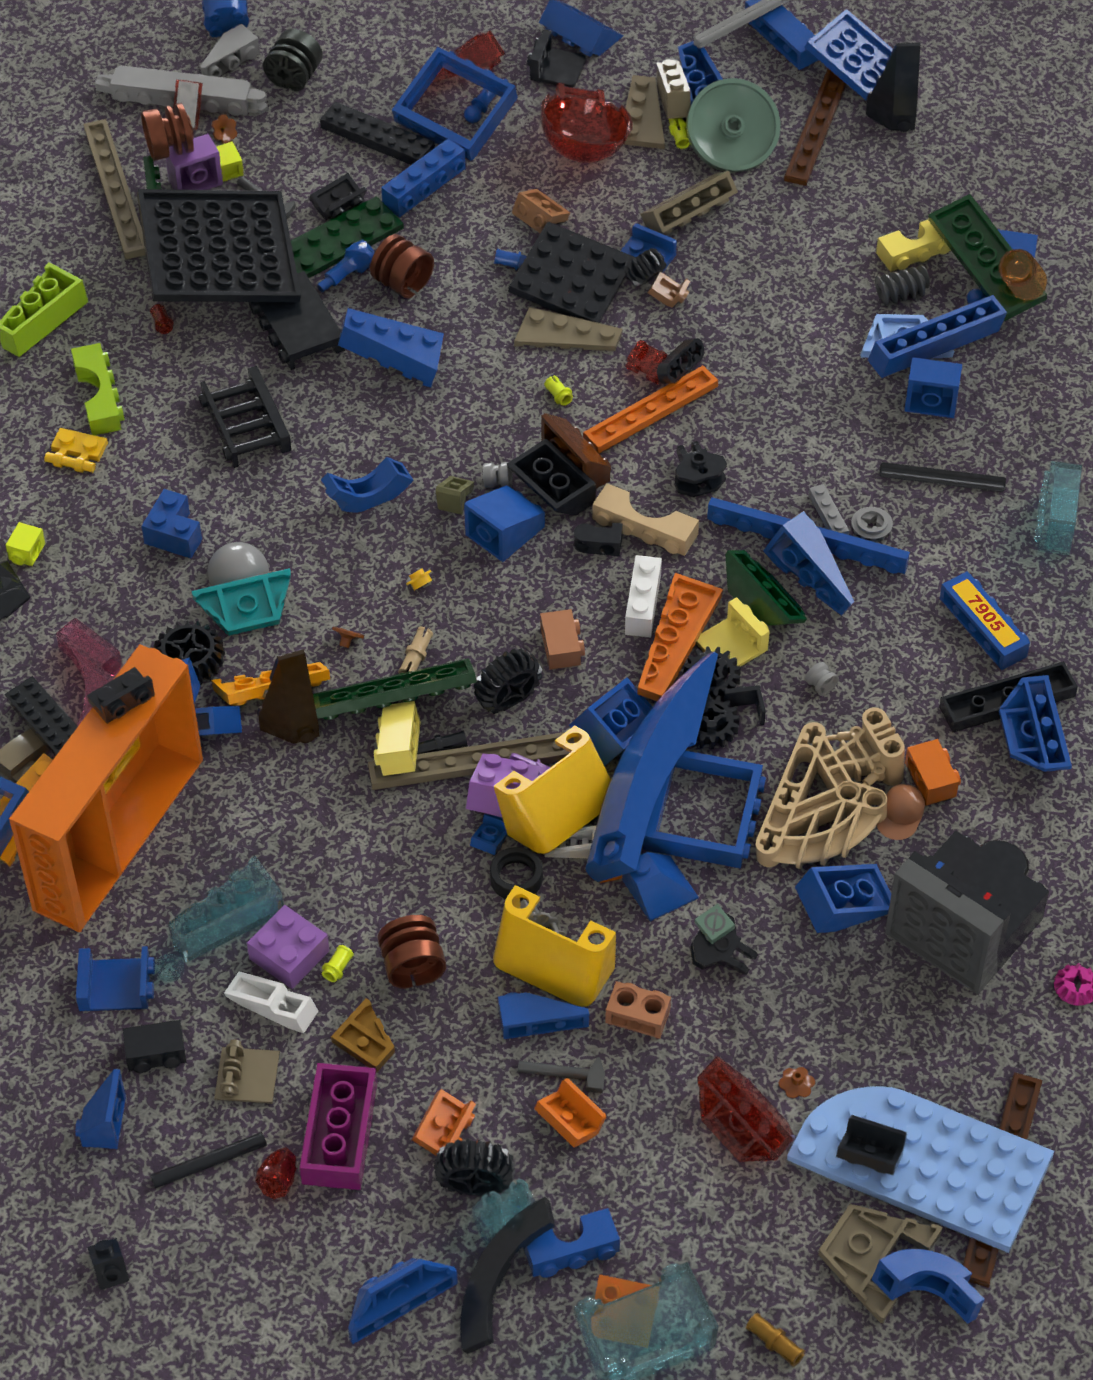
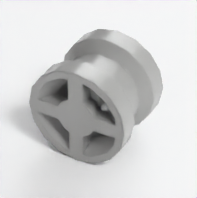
M819 662L807 672L805 681L809 685H813L819 696H822L835 688L839 677L834 672H830L829 667L824 662Z

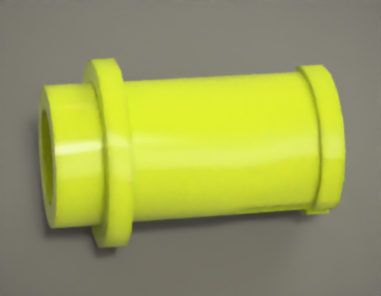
M553 376V379L549 377L545 381V388L554 396V401L557 404L566 406L572 401L571 389L565 387L557 376Z
M339 945L329 962L323 964L322 976L330 982H336L337 979L340 980L343 977V970L354 956L352 950L344 945Z

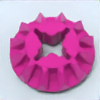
M1078 963L1076 966L1067 964L1064 969L1058 970L1054 979V988L1057 995L1071 1005L1082 1006L1093 1002V972L1091 967L1087 969L1081 967L1080 963ZM1077 976H1079L1081 983L1078 992H1076V987L1073 983Z

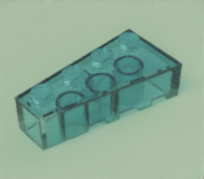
M255 855L247 861L248 865L241 871L236 869L228 876L229 880L219 888L213 887L207 892L208 896L200 903L194 902L168 923L172 943L185 963L268 922L284 906L281 890Z

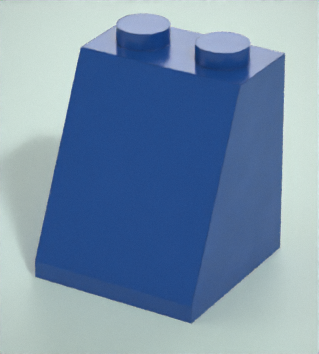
M508 485L471 499L464 504L465 535L502 562L545 527V512L539 505L530 502L521 492L515 491Z

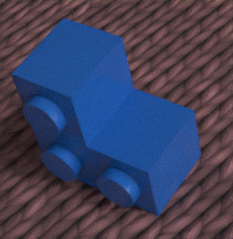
M163 489L141 526L144 544L192 558L202 541L200 522L188 518L190 511L186 495Z

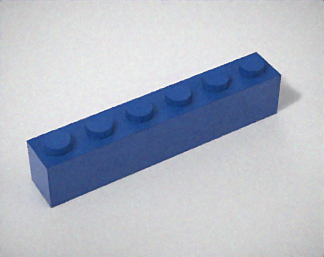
M991 295L875 341L868 362L879 376L884 378L911 367L912 357L929 360L998 332L1007 311L994 295Z

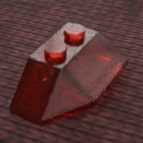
M716 1056L697 1077L701 1120L739 1162L776 1161L796 1140L788 1121L750 1080L719 1056Z

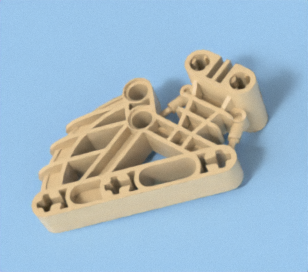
M874 707L867 709L862 716V728L854 726L850 731L837 732L836 735L826 736L825 727L817 722L808 723L802 728L756 839V858L764 867H774L779 863L796 864V868L801 869L803 864L820 861V865L825 866L828 859L842 854L841 857L846 858L851 848L865 839L877 823L885 820L887 816V796L884 791L871 787V785L876 781H882L887 785L894 786L903 781L905 746L899 734H895L894 726L891 727V721L882 709ZM838 740L840 748L834 751L829 741ZM809 762L810 765L803 781L791 783L798 764ZM818 772L828 791L806 799L815 775ZM867 775V777L862 780V782H863L862 784H861V783H857V782L861 781V776ZM835 820L832 828L817 833L819 826ZM804 832H807L806 836H797Z

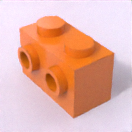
M935 739L907 747L905 764L917 789L924 797L925 805L956 797L958 785L961 784L960 775L956 769L953 770L950 764L949 753L946 748H942L939 740Z

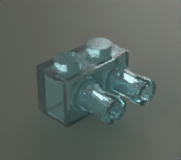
M519 1179L516 1185L513 1181L509 1188L501 1195L495 1191L489 1192V1197L487 1194H484L482 1200L472 1207V1220L486 1247L509 1220L527 1206L536 1202L526 1181Z

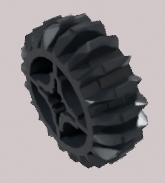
M187 620L185 625L180 626L176 622L174 629L167 627L166 633H159V640L155 641L154 648L166 656L180 660L190 658L200 685L203 682L202 678L205 677V679L211 681L212 673L218 674L219 667L223 666L225 655L223 640L218 636L216 629L211 630L208 624L201 627V624L197 621L194 625H190Z
M514 648L510 652L505 651L502 656H496L493 662H488L489 665L481 670L482 674L477 676V683L473 686L475 689L474 694L480 705L488 712L496 714L501 710L505 711L526 700L530 694L535 692L534 688L539 686V680L543 676L541 674L543 669L536 657L523 648L518 650Z
M466 1139V1141L455 1140V1143H446L445 1146L439 1148L434 1161L436 1181L440 1183L441 1187L448 1188L450 1192L456 1191L459 1195L492 1196L493 1193H503V1190L509 1189L515 1176V1163L513 1156L509 1154V1150L502 1149L499 1144L493 1145L491 1141L482 1142L479 1139L477 1141Z

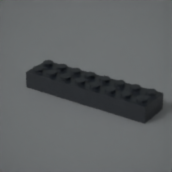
M336 101L320 118V128L409 165L414 164L435 148L434 141Z
M1063 661L943 696L940 699L939 707L951 731L954 733L1000 719L999 708L1017 686L1021 678L1048 675L1055 703L1076 697L1078 686Z
M31 676L4 695L18 715L56 757L78 726L37 680Z

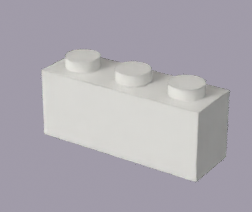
M635 556L625 616V635L651 638L661 579L662 558Z

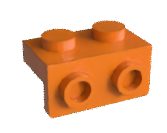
M568 1078L562 1080L557 1092L539 1100L534 1108L574 1148L594 1138L599 1133L606 1119V1114Z
M440 1089L434 1096L411 1140L437 1156L439 1148L445 1146L446 1143H455V1140L462 1141V1138L459 1136L463 1128L466 1130L475 1117L472 1111L476 1103L470 1101L464 1104Z

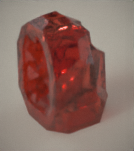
M287 1147L278 1149L270 1154L257 1170L255 1179L263 1195L272 1199L285 1197L295 1179L297 1157Z

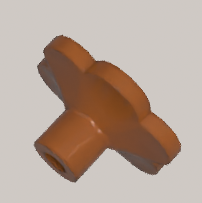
M222 114L217 120L212 122L215 140H220L223 144L231 142V139L237 137L234 119H229L227 115Z
M332 627V630L342 636L339 645L349 648L352 639H364L365 636L343 628Z
M803 1067L785 1069L783 1071V1078L779 1080V1087L785 1090L789 1098H796L798 1096L808 1097L811 1094V1088L815 1085L814 1077L808 1075L807 1069Z

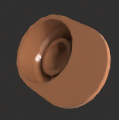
M899 784L887 792V816L884 821L876 825L881 834L893 840H903L915 833L925 807L924 797L917 788L912 785Z

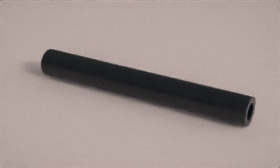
M260 1132L153 1173L150 1177L156 1189L265 1147L267 1143L263 1133Z

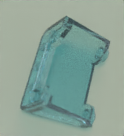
M688 1262L681 1265L674 1263L665 1267L657 1284L609 1303L603 1304L601 1299L587 1297L574 1307V1315L598 1380H640L707 1353L715 1347L719 1326Z

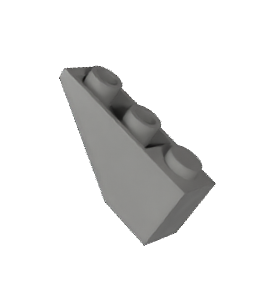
M243 24L225 32L201 64V75L220 77L229 70H235L245 61L254 59L260 54L258 37Z

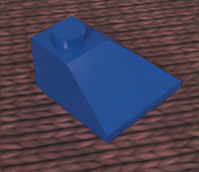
M651 852L641 854L636 871L622 875V881L649 921L657 919L699 898L669 855Z
M114 1069L83 1108L82 1119H77L75 1133L76 1137H80L82 1147L118 1148L126 1100L120 1069Z

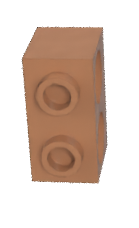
M616 981L606 1007L605 1023L661 1038L671 1010V997L660 991H649L639 988L632 983ZM621 1003H629L631 1005L623 1006ZM654 1010V1011H657L658 1013L651 1014V1013H648V1011Z

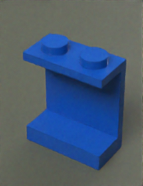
M142 946L141 958L93 960L90 948L79 949L76 1001L79 1011L148 1009L149 999H154V983L149 982L150 974H155V958L149 956L148 946Z

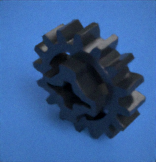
M709 646L706 647L704 653L697 649L696 657L688 656V663L683 665V674L704 656L713 652ZM720 647L715 649L718 657L708 693L713 697V700L718 695L723 697L724 689L736 688V685H740L741 667L737 666V658L730 659V651H726L724 654L720 653Z
M708 694L696 740L700 742V748H703L705 744H709L710 749H714L717 743L724 747L725 740L732 742L733 736L738 734L740 716L737 715L736 707L730 708V700L723 703L721 702V696L718 695L713 700L710 694Z

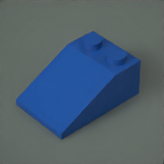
M627 677L569 724L571 728L577 726L589 734L604 766L626 749L635 731L652 709V705L646 698L637 694L638 689Z
M877 864L811 867L795 886L817 933L836 932L887 915L889 911L891 892Z

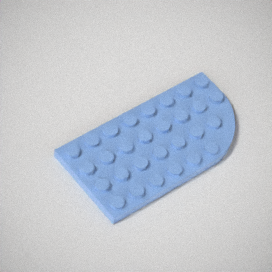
M877 1086L848 1090L835 1095L819 1105L805 1120L787 1155V1160L840 1184L1009 1253L1053 1158L1054 1151L904 1090ZM851 1115L907 1133L903 1156L894 1175L879 1173L872 1168L851 1164L844 1159L836 1157L838 1146L846 1133L848 1120Z

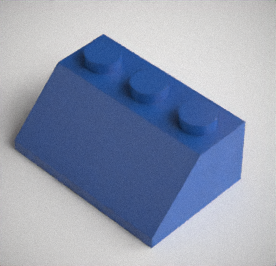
M549 0L538 22L545 26V29L551 30L553 36L556 37L557 34L563 36L562 41L572 47L575 44L580 46L579 51L590 57L592 54L600 56L623 37L622 34L582 11L558 0Z

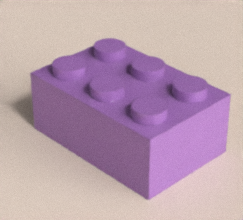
M483 753L469 781L466 809L502 817L494 785L513 771L533 781L551 767L536 766L522 760L515 761L502 758L496 754ZM511 783L506 788L515 789L520 786V783Z

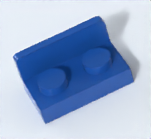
M635 223L632 227V237L621 251L637 257L644 251L655 248L664 257L667 268L676 256L677 241Z

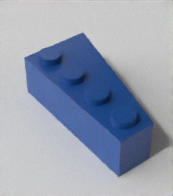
M348 308L341 328L338 346L366 359L369 357L378 360L381 366L387 369L393 367L403 372L402 376L410 380L414 377L422 381V385L431 387L438 368L444 333Z

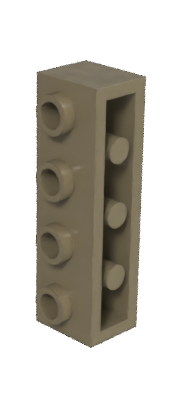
M729 170L715 173L642 212L640 215L646 227L667 235L673 232V227L677 225L680 227L690 223L693 216H702L711 211L710 207L727 203L729 197L738 193Z

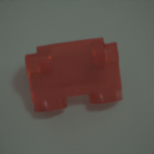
M639 340L634 349L632 348L625 367L636 374L639 371L647 374L646 378L658 385L660 381L657 377V367L668 355L662 350L659 351L647 345L645 341Z

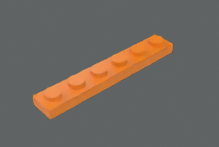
M701 366L683 376L678 382L661 388L584 431L583 438L587 442H591L597 453L600 454L717 388L718 379L704 366Z

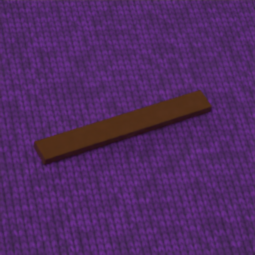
M829 68L826 71L785 173L784 181L807 186L847 85Z
M1014 1072L999 1129L1023 1139H1028L1043 1080ZM970 1237L963 1266L972 1273L968 1282L989 1288L998 1248Z

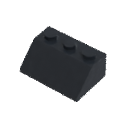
M547 438L507 463V467L558 513L576 516L592 506L596 500V483Z

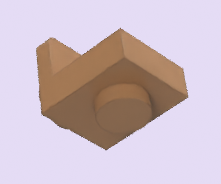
M659 272L647 293L666 306L673 308L677 302L682 303L689 294L687 287L690 281L685 279L680 285L662 272Z

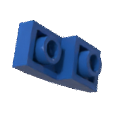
M485 813L483 823L471 837L470 846L496 855L507 837L503 818Z

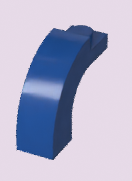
M386 457L371 473L359 479L347 480L328 472L321 479L326 487L325 492L337 502L342 511L352 513L365 511L396 498L414 481L403 463Z
M906 1249L889 1254L879 1260L871 1279L891 1300L913 1290L934 1293L945 1300L967 1323L977 1318L985 1300L968 1283L972 1273L966 1267L946 1255L930 1250Z

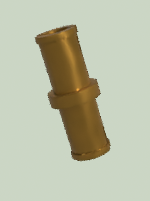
M759 1313L754 1314L750 1318L746 1329L766 1343L765 1347L769 1351L774 1350L793 1367L803 1359L805 1350L787 1338L784 1330L781 1328L776 1329L761 1317Z

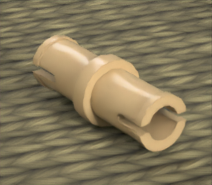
M418 627L411 645H408L405 650L406 657L398 671L399 674L406 673L408 669V672L417 670L420 662L424 661L427 655L426 649L433 637V632L430 629H427L423 637L425 627Z

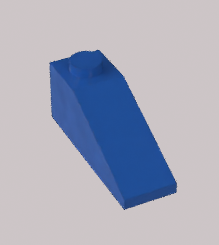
M511 992L504 996H498V1011L504 1039L589 1027L588 1008L527 992Z

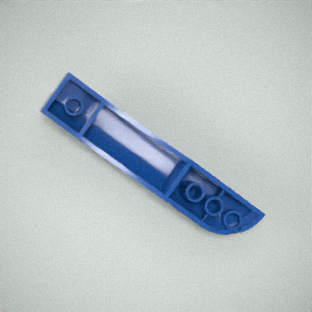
M715 651L696 662L660 697L639 725L624 750L602 804L585 868L587 874L595 881L601 882L636 871L647 825L659 793L676 762L687 747L696 744L718 657Z

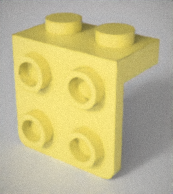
M736 597L728 602L727 619L701 633L696 644L703 652H705L707 646L713 652L717 647H720V653L722 654L730 651V659L736 657L737 666L741 667L768 651L770 631L763 621L760 622L753 615L751 608L743 604Z

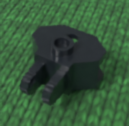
M698 441L691 443V453H687L683 445L677 446L676 451L681 462L675 469V488L677 492L697 497L718 491L726 480L723 471L726 469L727 463L724 457L702 449ZM704 483V484H706L707 486L704 487V488H701V487H699L698 485Z
M727 914V916L735 924L734 917ZM736 927L713 944L706 940L705 935L699 930L690 945L692 965L702 970L718 964L722 966L727 965L743 975H747L750 969L744 963L731 957L736 950L753 960L757 958L758 953L740 942L742 938L737 936Z

